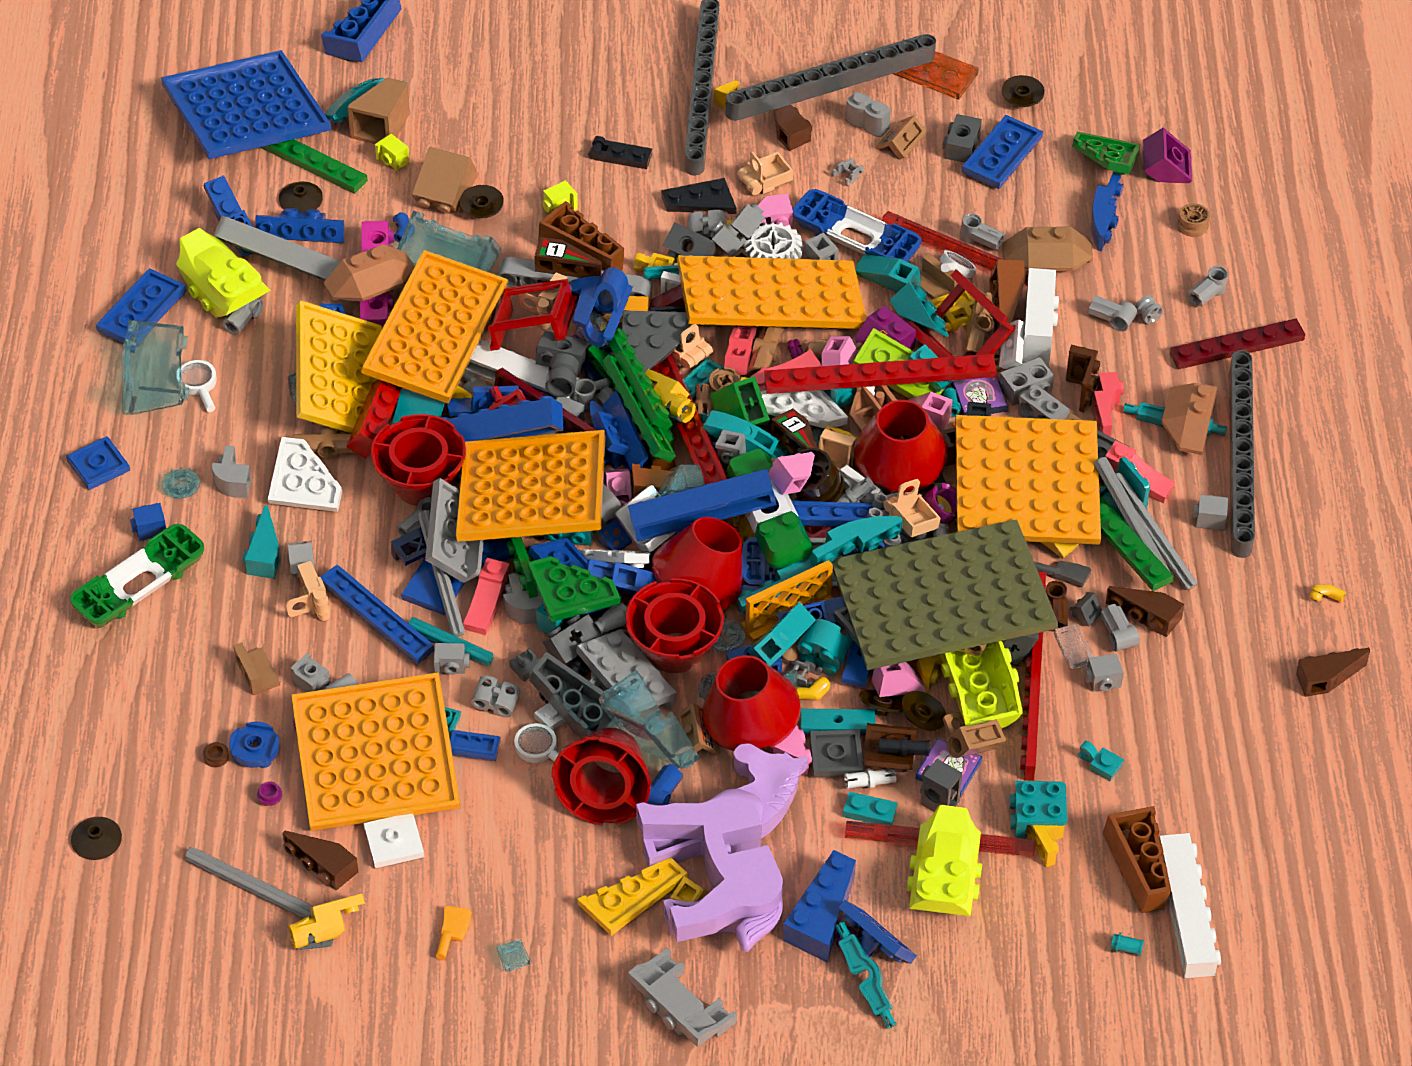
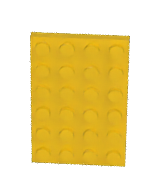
M301 300L296 305L297 418L352 433L369 390L377 380L361 372L382 330L381 325Z

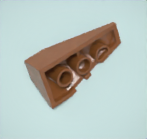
M997 259L989 277V293L994 295L996 299L995 306L1008 317L1007 321L1011 323L1024 283L1028 281V269L1024 267V260ZM998 321L995 322L994 332L1001 325Z

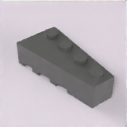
M547 652L531 672L529 681L580 738L603 728H616L625 716L626 706Z

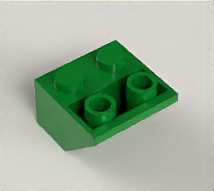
M755 376L732 383L710 394L715 411L736 416L758 427L768 425L770 421Z

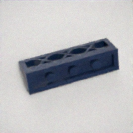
M420 527L391 541V555L395 561L401 559L403 564L407 566L426 556L427 546L423 543L425 539L422 528Z

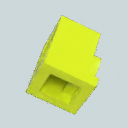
M390 134L375 144L376 160L378 162L383 160L386 165H390L396 171L405 167L410 162L408 146L394 135Z
M566 180L543 190L544 200L542 205L547 213L554 211L564 201L571 204L573 210L578 209L577 193Z

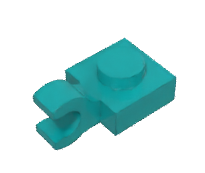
M1084 741L1080 746L1081 752L1078 756L1090 762L1089 770L1108 781H1111L1123 766L1124 759L1104 747L1098 752L1089 741Z

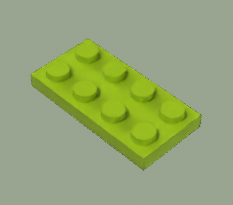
M873 328L852 364L908 360L914 351ZM929 382L887 385L909 399L929 392L941 395L943 391L938 392Z

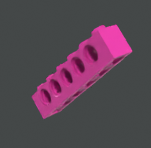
M388 221L362 222L361 252L383 244L390 246V243H394V231L389 230ZM389 292L365 301H360V319L381 325L383 329L391 313L389 308H393V295H389Z

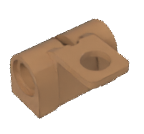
M961 712L948 714L943 717V722L949 733L947 749L954 758L995 750L1007 741L997 719L973 726H965ZM952 719L958 720L962 727L955 730L951 724Z

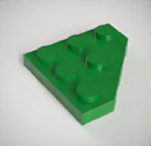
M1078 131L1072 147L1118 175L1130 174L1141 144Z
M552 556L528 562V570L550 622L620 604V596L612 579L604 576L601 579L591 575L590 571L575 565H572V567L560 563L559 559Z

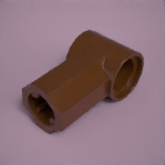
M1055 580L1046 585L1045 591L1058 621V629H1054L1052 632H1061L1068 627L1067 586L1063 582Z

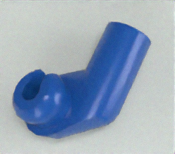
M399 212L393 217V222H397L395 225L399 226V229L394 234V239L402 243L412 230V225L408 215Z

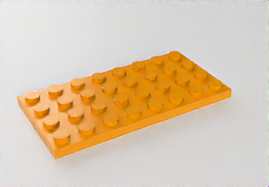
M423 250L371 349L361 373L449 404L503 295V291L507 287L508 279Z
M678 255L677 265L688 324L860 329L867 319L853 261Z

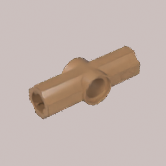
M982 292L995 305L996 299L994 295L989 292ZM974 300L971 318L965 325L967 333L963 349L965 356L976 355L987 342L988 333L994 326L992 315L976 300Z
M763 326L760 337L755 339L753 345L752 359L747 369L748 376L751 377L766 366L770 368L772 362L776 361L784 327Z
M325 428L320 430L318 434L292 435V438L304 439L314 454H318L323 459H333L338 454L355 453L346 447L351 433H338L332 428Z

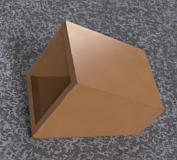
M386 78L348 105L351 138L376 144L390 134L397 138L410 114L408 83Z
M429 147L412 195L417 204L422 207L429 208V206H433L444 213H450V211L457 213L460 209L462 193L472 187L478 172L470 157Z

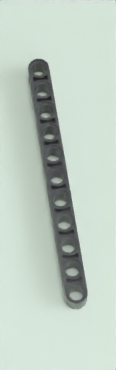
M702 0L700 5L685 148V171L694 176L702 174L705 169L719 29L720 4L718 0Z
M930 34L919 35L730 92L726 97L725 115L728 119L734 121L745 119L929 63L935 57L936 38Z
M1239 350L1232 354L1229 370L1231 552L1236 557L1246 558L1252 553L1255 538L1252 355L1247 351Z

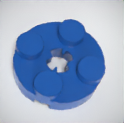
M249 722L246 723V727L240 730L238 727L234 730L229 740V746L233 761L236 764L251 768H267L278 755L280 742L278 734L273 731L269 724ZM254 741L259 743V746L255 748L248 746L253 744Z

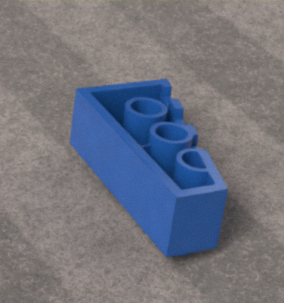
M361 0V5L348 11V16L344 20H338L333 24L334 28L331 31H325L321 34L325 54L363 62L401 11L400 0Z
M836 850L832 851L783 923V941L828 963L837 933L835 926L841 923L843 911L839 906L844 900L848 901L855 879L856 860Z

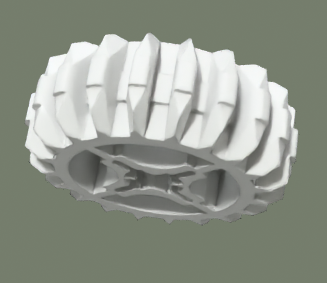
M764 222L762 227L758 226L749 239L745 236L747 241L743 244V249L751 258H802L803 244L801 235H798L796 229L792 230L790 225L784 227L782 222L779 225L774 224V222L767 225Z

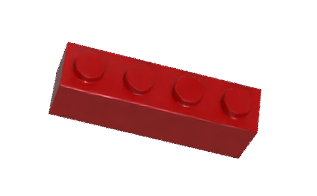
M379 379L372 384L346 445L347 448L364 459L371 454L373 440L377 433L388 424L402 387Z

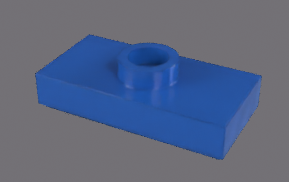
M458 730L451 731L450 744L452 755L496 761L501 742L500 736Z

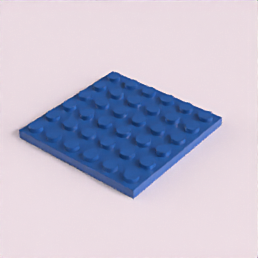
M282 50L161 77L162 86L208 159L331 130V123Z

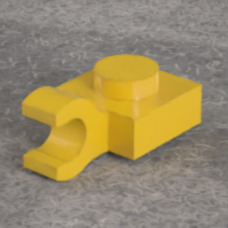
M636 253L633 269L641 272L645 267L674 265L675 258L653 253L652 257Z

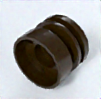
M807 448L799 451L798 453L801 454L812 452L815 456L809 479L802 490L795 493L800 501L837 502L843 494L845 482L829 455L819 448Z

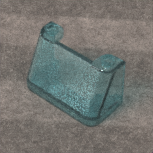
M413 210L397 249L406 252L414 266H416L423 250L489 272L501 252L500 246L493 237L484 234L482 238L479 235L474 237L439 225L435 220H424L423 213Z
M128 321L121 357L123 414L135 415L182 405L184 400H188L189 387H185V382L181 380L182 349L187 347V336H184L183 326Z
M637 670L600 696L599 703L604 712L619 729L626 731L635 738L641 750L677 768H688L701 758L672 711L668 713L669 717H666L660 710Z

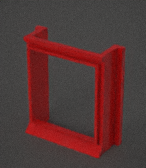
M955 269L950 276L958 284L935 312L942 318L966 290L1001 324L976 353V355H994L1016 328L1007 321L1008 317L963 274ZM913 321L909 323L916 330V338L923 345L925 344L938 358L954 357L929 333L930 330L919 326Z
M568 279L505 288L491 326H488L492 339L490 350L500 349L506 330L549 323L552 325L556 341L565 340L578 301L577 296H572ZM559 288L551 314L510 320L514 310L510 299L511 295Z

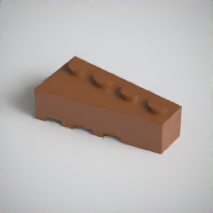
M564 201L539 222L538 242L540 237L560 239L600 260L603 271L612 267L619 270L623 269L624 247L608 234L599 232L597 225L593 222L588 223L583 219L584 215L578 210H572L571 204L567 201Z
M1155 806L1108 815L1102 833L1141 913L1164 909L1171 892L1167 867L1163 860V846L1160 844L1158 835L1159 826L1155 820Z

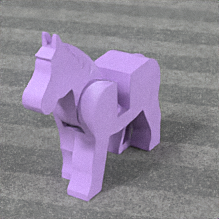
M741 744L734 751V769L739 775L747 777L749 784L737 789L724 790L703 803H672L661 806L650 805L644 802L636 804V819L643 837V854L648 867L670 857L676 863L699 855L704 857L706 873L713 890L700 901L663 900V915L670 935H675L677 942L717 933H736L741 950L749 952L760 939L776 926L783 910V879L769 846H761V841L763 837L780 823L787 813L798 788L799 776L808 767V764H806L808 757L793 759L786 752L784 754H770L752 744Z

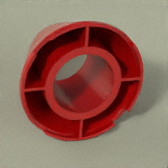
M895 400L884 405L859 433L854 448L855 464L864 478L868 476L874 485L878 484L886 487L891 492H898L901 484L915 479L920 481L918 490L929 486L940 477V473L946 466L948 459L947 443L942 433L926 411L917 403L909 400ZM893 436H908V437H911V439L899 440V439H894V438H892V437H893ZM914 486L907 487L904 492H911Z
M427 414L401 417V421L392 425H385L375 436L371 447L372 463L378 474L404 502L414 506H418L419 502L424 498H432L433 481L441 478L451 484L461 469L466 456L465 440L455 429V426L443 418Z
M702 517L695 520L658 547L653 555L651 566L658 583L671 581V578H683L698 582L716 595L722 610L729 608L730 604L737 602L739 595L742 593V540L739 533L731 525L720 519Z
M671 578V581L661 583L655 581L644 586L632 597L626 611V626L630 637L656 668L667 673H683L696 666L718 640L724 625V613L716 595L704 585L683 578ZM667 633H682V634H685V635H683V636H675V637H674V636H667V635H664V634H667Z
M743 655L728 660L718 670L704 700L702 717L710 737L717 744L728 750L735 751L741 744H752L759 749L767 746L772 748L785 740L796 727L800 717L801 704L795 686L787 677L761 659ZM747 691H760L750 698L735 699V697Z
M603 728L571 742L560 751L552 767L551 778H553L554 792L559 801L573 815L592 824L602 825L603 823L616 822V825L628 822L636 817V804L643 802L647 804L650 796V775L639 744L632 735L618 728ZM595 761L609 763L620 772L607 771L601 768Z

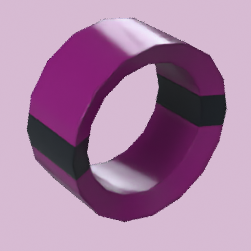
M940 483L925 495L924 500L938 514L940 523L948 524L957 518L955 487L947 483ZM936 495L942 496L948 501L952 513L941 509L936 501Z

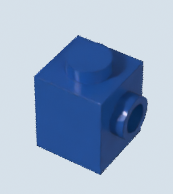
M161 503L132 509L134 518L130 519L132 532L138 533L139 541L151 539L166 529Z

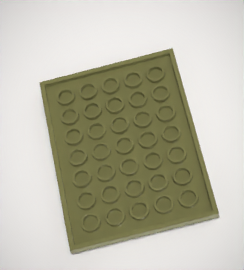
M1017 519L835 558L832 562L833 573L867 670L1058 629V621Z

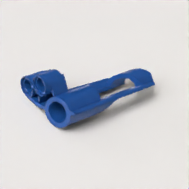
M614 267L605 269L601 277H583L574 279L569 283L572 296L578 297L573 323L582 326L585 337L596 347H602L607 340L613 339L633 286L628 284L626 275ZM591 314H611L605 332H599L593 327L590 320Z

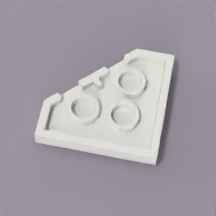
M766 390L760 391L768 415L778 416L793 408L808 420L809 425L826 428V426L835 428L847 424L848 416L823 390L766 394Z
M281 437L268 496L269 504L338 512L342 496V488L339 483L331 476L328 469L318 456L314 454L304 439Z
M579 549L587 560L594 559L611 564L615 562L630 563V566L644 568L645 564L651 561V552Z

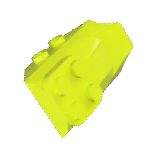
M198 228L180 238V254L176 265L188 286L190 295L194 299L197 298L205 311H210L216 318L226 316L271 291L262 282L261 275L245 259L238 258L220 239L210 235L203 229Z
M1002 641L987 644L980 656L970 655L958 650L940 654L943 662L941 664L944 678H949L950 684H948L950 696L951 698H956L965 726H973L997 719L1000 727L1005 728L1022 715L1017 682H1019L1018 672L1016 668L1011 667L1010 651L1008 648H1004Z
M939 805L932 816L926 822L920 824L916 855H911L910 870H914V875L908 876L907 891H911L909 909L971 916L973 899L978 900L980 887L979 884H975V878L981 879L982 863H977L981 832L972 822L968 809Z

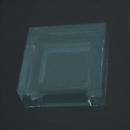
M521 939L497 947V953L505 972L530 965L529 956Z

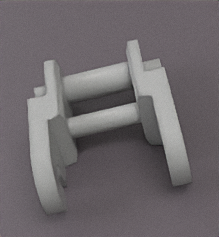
M850 158L846 162L843 160L839 163L836 169L832 170V175L837 176L841 172L847 171L850 173V179L846 178L845 184L851 185L864 172V166H857L854 163V159Z
M794 660L792 661V670L787 671L785 675L789 680L795 681L797 686L810 687L813 682L807 684V679L803 678L805 673L811 672L820 675L823 670L821 667L816 669V665L812 662ZM797 670L802 671L801 675L796 673Z

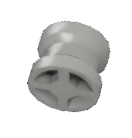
M1151 295L1142 297L1135 305L1137 314L1142 315L1143 320L1147 324L1157 321L1163 314V307L1160 304H1156L1155 299Z

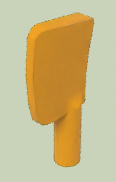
M451 906L444 907L443 927L436 952L437 959L444 960L446 958L451 940L462 941L470 925L472 912L469 909Z

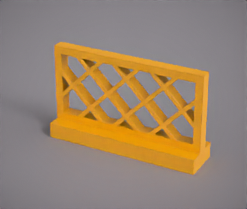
M829 560L746 598V620L741 623V629L752 644L756 643L779 621L778 612L789 610L790 606H795L799 602L804 606L833 598L831 595L833 564ZM813 583L811 588L808 591H806V589ZM791 593H793L788 600H785ZM760 602L757 607H754V604ZM771 602L772 604L769 606V608L767 610H764Z

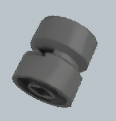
M560 353L552 356L550 359L549 372L545 383V388L550 394L557 397H568L574 393L577 381L576 376L579 371V362L574 356Z

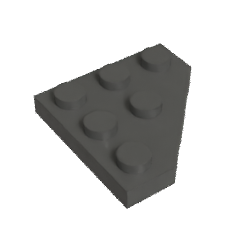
M624 310L622 314V330L628 336L627 341L629 345L635 349L636 358L643 364L644 372L647 369L651 370L674 352V349L681 344V333L691 326V324H688L686 312ZM691 332L687 335L686 340L690 338Z

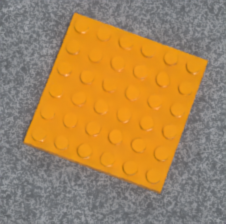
M956 415L957 532L1017 519L1025 541L1100 544L1099 472L1094 465V462L1098 460L1097 421Z
M604 430L465 442L466 456L461 474L456 529L457 542L601 530L605 454Z
M439 672L292 694L311 831L361 824L399 815H419L461 808Z

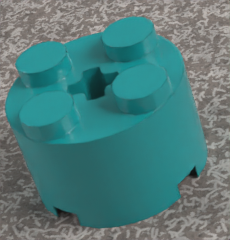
M816 619L815 623L802 634L796 645L799 650L798 654L801 657L799 661L805 662L806 660L812 662L816 667H821L825 674L833 676L847 656L852 646V639L848 634L844 636L840 633L841 628L838 625L827 620Z

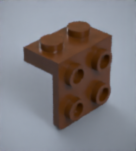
M1071 344L1066 381L1082 385L1079 411L1084 412L1086 405H1091L1093 397L1091 391L1097 387L1098 376L1095 374L1099 372L1101 361L1097 360V350Z
M867 723L863 764L873 770H881L883 767L893 768V771L901 773L912 770L914 755L902 757L901 754H879L880 738L902 739V737H908V740H916L917 728Z

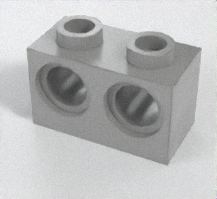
M1039 357L1000 372L999 382L1005 397L1014 406L1019 404L1020 395L1035 384L1047 393L1052 391L1054 375Z
M1035 384L1020 395L1018 415L1022 418L1066 420L1069 415V408Z

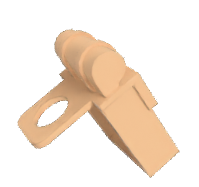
M751 152L750 163L748 162L746 167L741 168L737 172L740 181L746 185L747 190L753 195H758L760 192L765 194L774 190V187L793 180V170L779 152L760 159L754 152Z
M555 273L550 281L568 279V277ZM559 288L544 290L539 294V297L528 293L519 294L520 306L538 315L551 314ZM524 299H531L535 303V307L527 305ZM550 323L539 325L541 329H548Z
M693 324L681 333V344L674 349L671 355L677 365L690 369L698 365L701 360L708 358L713 353V349L705 342L704 337L699 336L698 325ZM691 332L690 338L686 340L687 335Z
M824 429L820 436L819 449L829 455L839 471L846 465L853 469L856 438Z
M918 479L901 484L898 495L890 497L883 502L885 510L889 512V516H899L903 519L902 528L910 537L938 529L940 523L938 514L922 498L921 494L917 495L920 485ZM914 486L911 492L903 493L907 487Z
M311 561L297 565L304 596L287 601L288 615L294 617L312 611V614H317L319 620H328L330 617V607L328 606L329 601L321 577L317 576ZM298 602L305 603V606L300 610L292 609L293 605Z

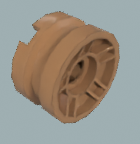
M1195 203L1186 204L1181 207L1178 219L1180 232L1190 237H1198L1205 234L1209 226V210L1203 205Z
M724 367L721 370L717 368L711 373L709 378L710 394L740 381V374L738 375L736 370L731 367Z

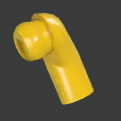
M1317 584L1312 586L1309 597L1319 602L1322 596L1325 595L1342 602L1346 591L1329 584Z
M820 677L810 687H797L799 699H821L830 689V682L826 677Z

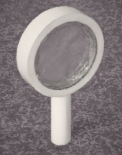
M945 250L940 257V261L943 263L941 265L943 272L957 269L965 277L973 278L977 271L974 264L952 251Z
M193 360L183 364L177 372L179 388L187 394L200 395L207 412H213L215 405L209 391L214 388L217 382L215 368L212 364L203 360Z
M538 723L528 724L522 727L515 735V751L522 760L529 763H542L551 759L555 762L559 753L556 751V735L550 727Z

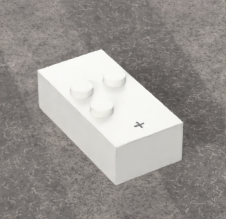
M1029 268L1022 364L1040 357L1046 366L1049 367L1053 326H1057L1058 313L1054 311V309L1058 310L1059 296H1055L1056 270Z

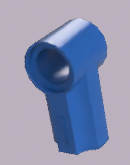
M669 764L662 767L651 783V792L647 804L658 806L669 804L671 794L683 778V773L676 766Z

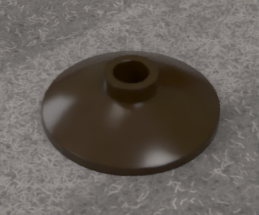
M1018 75L1007 79L1002 85L1001 92L1003 98L1008 103L1019 107H1030L1038 104L1043 99L1045 90L1042 83L1036 78Z
M305 181L291 183L285 186L279 194V203L284 210L286 208H296L298 212H306L310 209L316 210L323 201L321 189L317 185Z
M489 185L472 186L465 190L460 197V207L463 212L475 218L491 217L497 214L504 204L502 193Z
M863 690L859 693V699L875 710L876 715L886 716L887 713L902 712V699L896 695L879 697L876 690Z
M911 691L904 695L901 700V709L905 717L913 725L927 731H936L944 726L943 717L946 715V711L937 699L921 691Z
M91 817L82 821L75 827L71 835L73 850L80 857L88 860H100L109 857L116 852L122 841L120 827L116 822L106 817Z

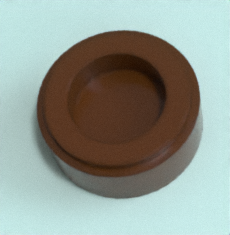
M220 742L207 745L203 751L204 761L210 767H221L229 759L228 748Z

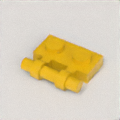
M966 290L942 317L946 321V331H957L959 327L966 325L971 318L975 299ZM949 294L929 301L937 309ZM960 314L964 315L963 317L957 319L954 317Z

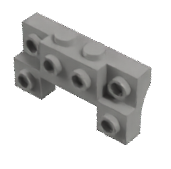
M666 948L653 959L631 969L628 972V981L645 996L646 1007L650 1012L657 1013L669 1030H674L679 1036L684 1034L693 1044L699 1047L713 1035L718 1038L737 1023V1014L734 1011L729 1014L723 1008V1001L720 998L704 1009V1004L677 979L684 974V964L682 962L677 964L671 959V951Z

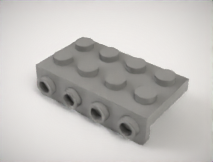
M439 478L433 481L425 560L465 583L477 577L481 572L484 540L457 542L456 529L460 490Z
M622 629L577 645L576 653L616 700L627 707L626 711L631 717L662 704L666 709L673 707L676 697L675 689L663 678L660 671L650 663L646 655L637 648L632 639Z

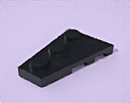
M725 178L661 190V197L667 212L694 213L696 210L729 211V214H736L737 208Z

